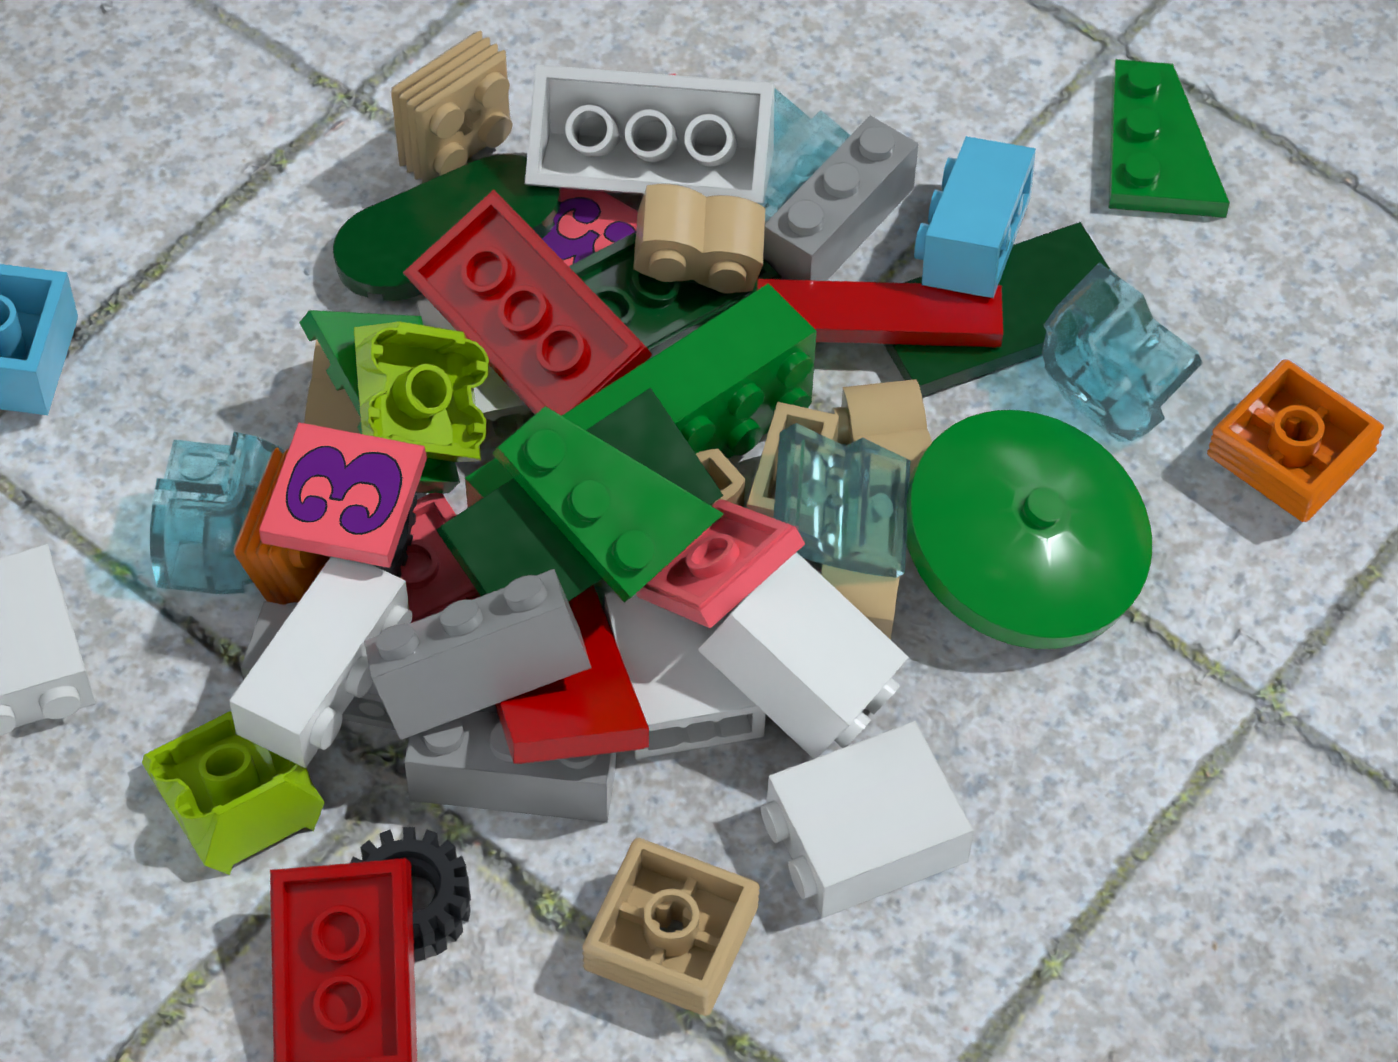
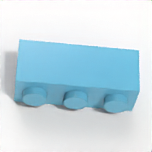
M966 136L957 159L948 157L942 178V191L934 190L929 208L928 224H920L916 237L914 258L923 260L922 285L994 298L1031 198L1036 148Z

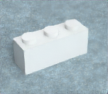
M331 557L229 700L236 734L306 768L319 748L325 750L333 743L341 728L342 714L354 696L358 698L363 697L373 683L364 641L380 635L391 626L411 623L412 611L409 610L406 581L371 564Z

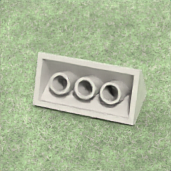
M535 64L525 175L526 185L644 195L647 185L672 184L693 189L706 197L716 195L736 196L758 204H764L774 152V83Z

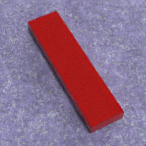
M757 280V290L769 283L817 331L816 342L1001 347L1002 345L1001 285H998L994 298L924 286L922 283Z

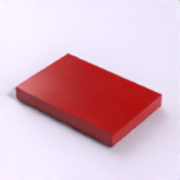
M393 859L270 870L274 1062H417L411 862L407 859Z

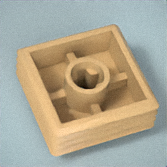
M482 31L469 35L394 85L391 89L399 165L401 167L406 166L407 173L414 172V178L416 180L422 179V183L464 166L467 159L486 146L490 148L499 146L511 133L513 124L510 117V83L507 76L506 51L498 52V44L491 45L490 38H483Z
M635 838L582 946L584 956L583 967L588 972L702 1016H708L712 1012L758 909L760 885L754 880L642 838ZM672 920L683 923V930L681 931L676 930L674 933H668L660 930V927L667 928Z

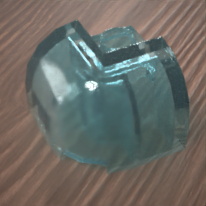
M1100 262L1056 306L1044 324L1046 336L1042 355L1045 363L1044 368L1053 386L1070 405L1118 442L1133 441L1149 433L1162 422L1165 417L1160 407L1203 364L1198 351L1153 318L1142 293Z
M238 432L233 433L231 445L173 440L164 479L157 478L152 501L150 556L157 588L212 594L245 593L244 586L253 583V581L234 555L233 548L271 453L275 448H279L282 454L285 450L260 437Z

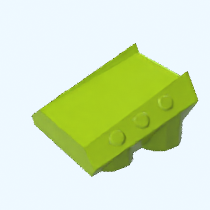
M392 322L354 327L362 434L425 446L426 456L431 459L452 462H481L480 445L486 437V418L476 406L474 388L481 385L488 377L489 358L484 348L477 342L467 339L464 332L412 323Z
M231 711L144 754L142 765L204 866L230 875L234 864L305 827L314 831L325 804L311 781L307 767L304 768L237 735Z

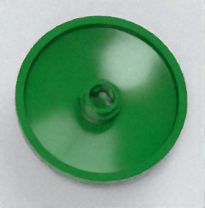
M995 410L967 417L944 430L931 443L916 464L906 486L902 516L904 535L912 561L921 578L940 603L953 615L978 632L995 640L1031 649H1060L1087 642L1104 633L1124 615L1141 593L1147 580L1152 559V532L1148 513L1138 489L1122 465L1100 443L1081 430L1059 419L1021 410Z

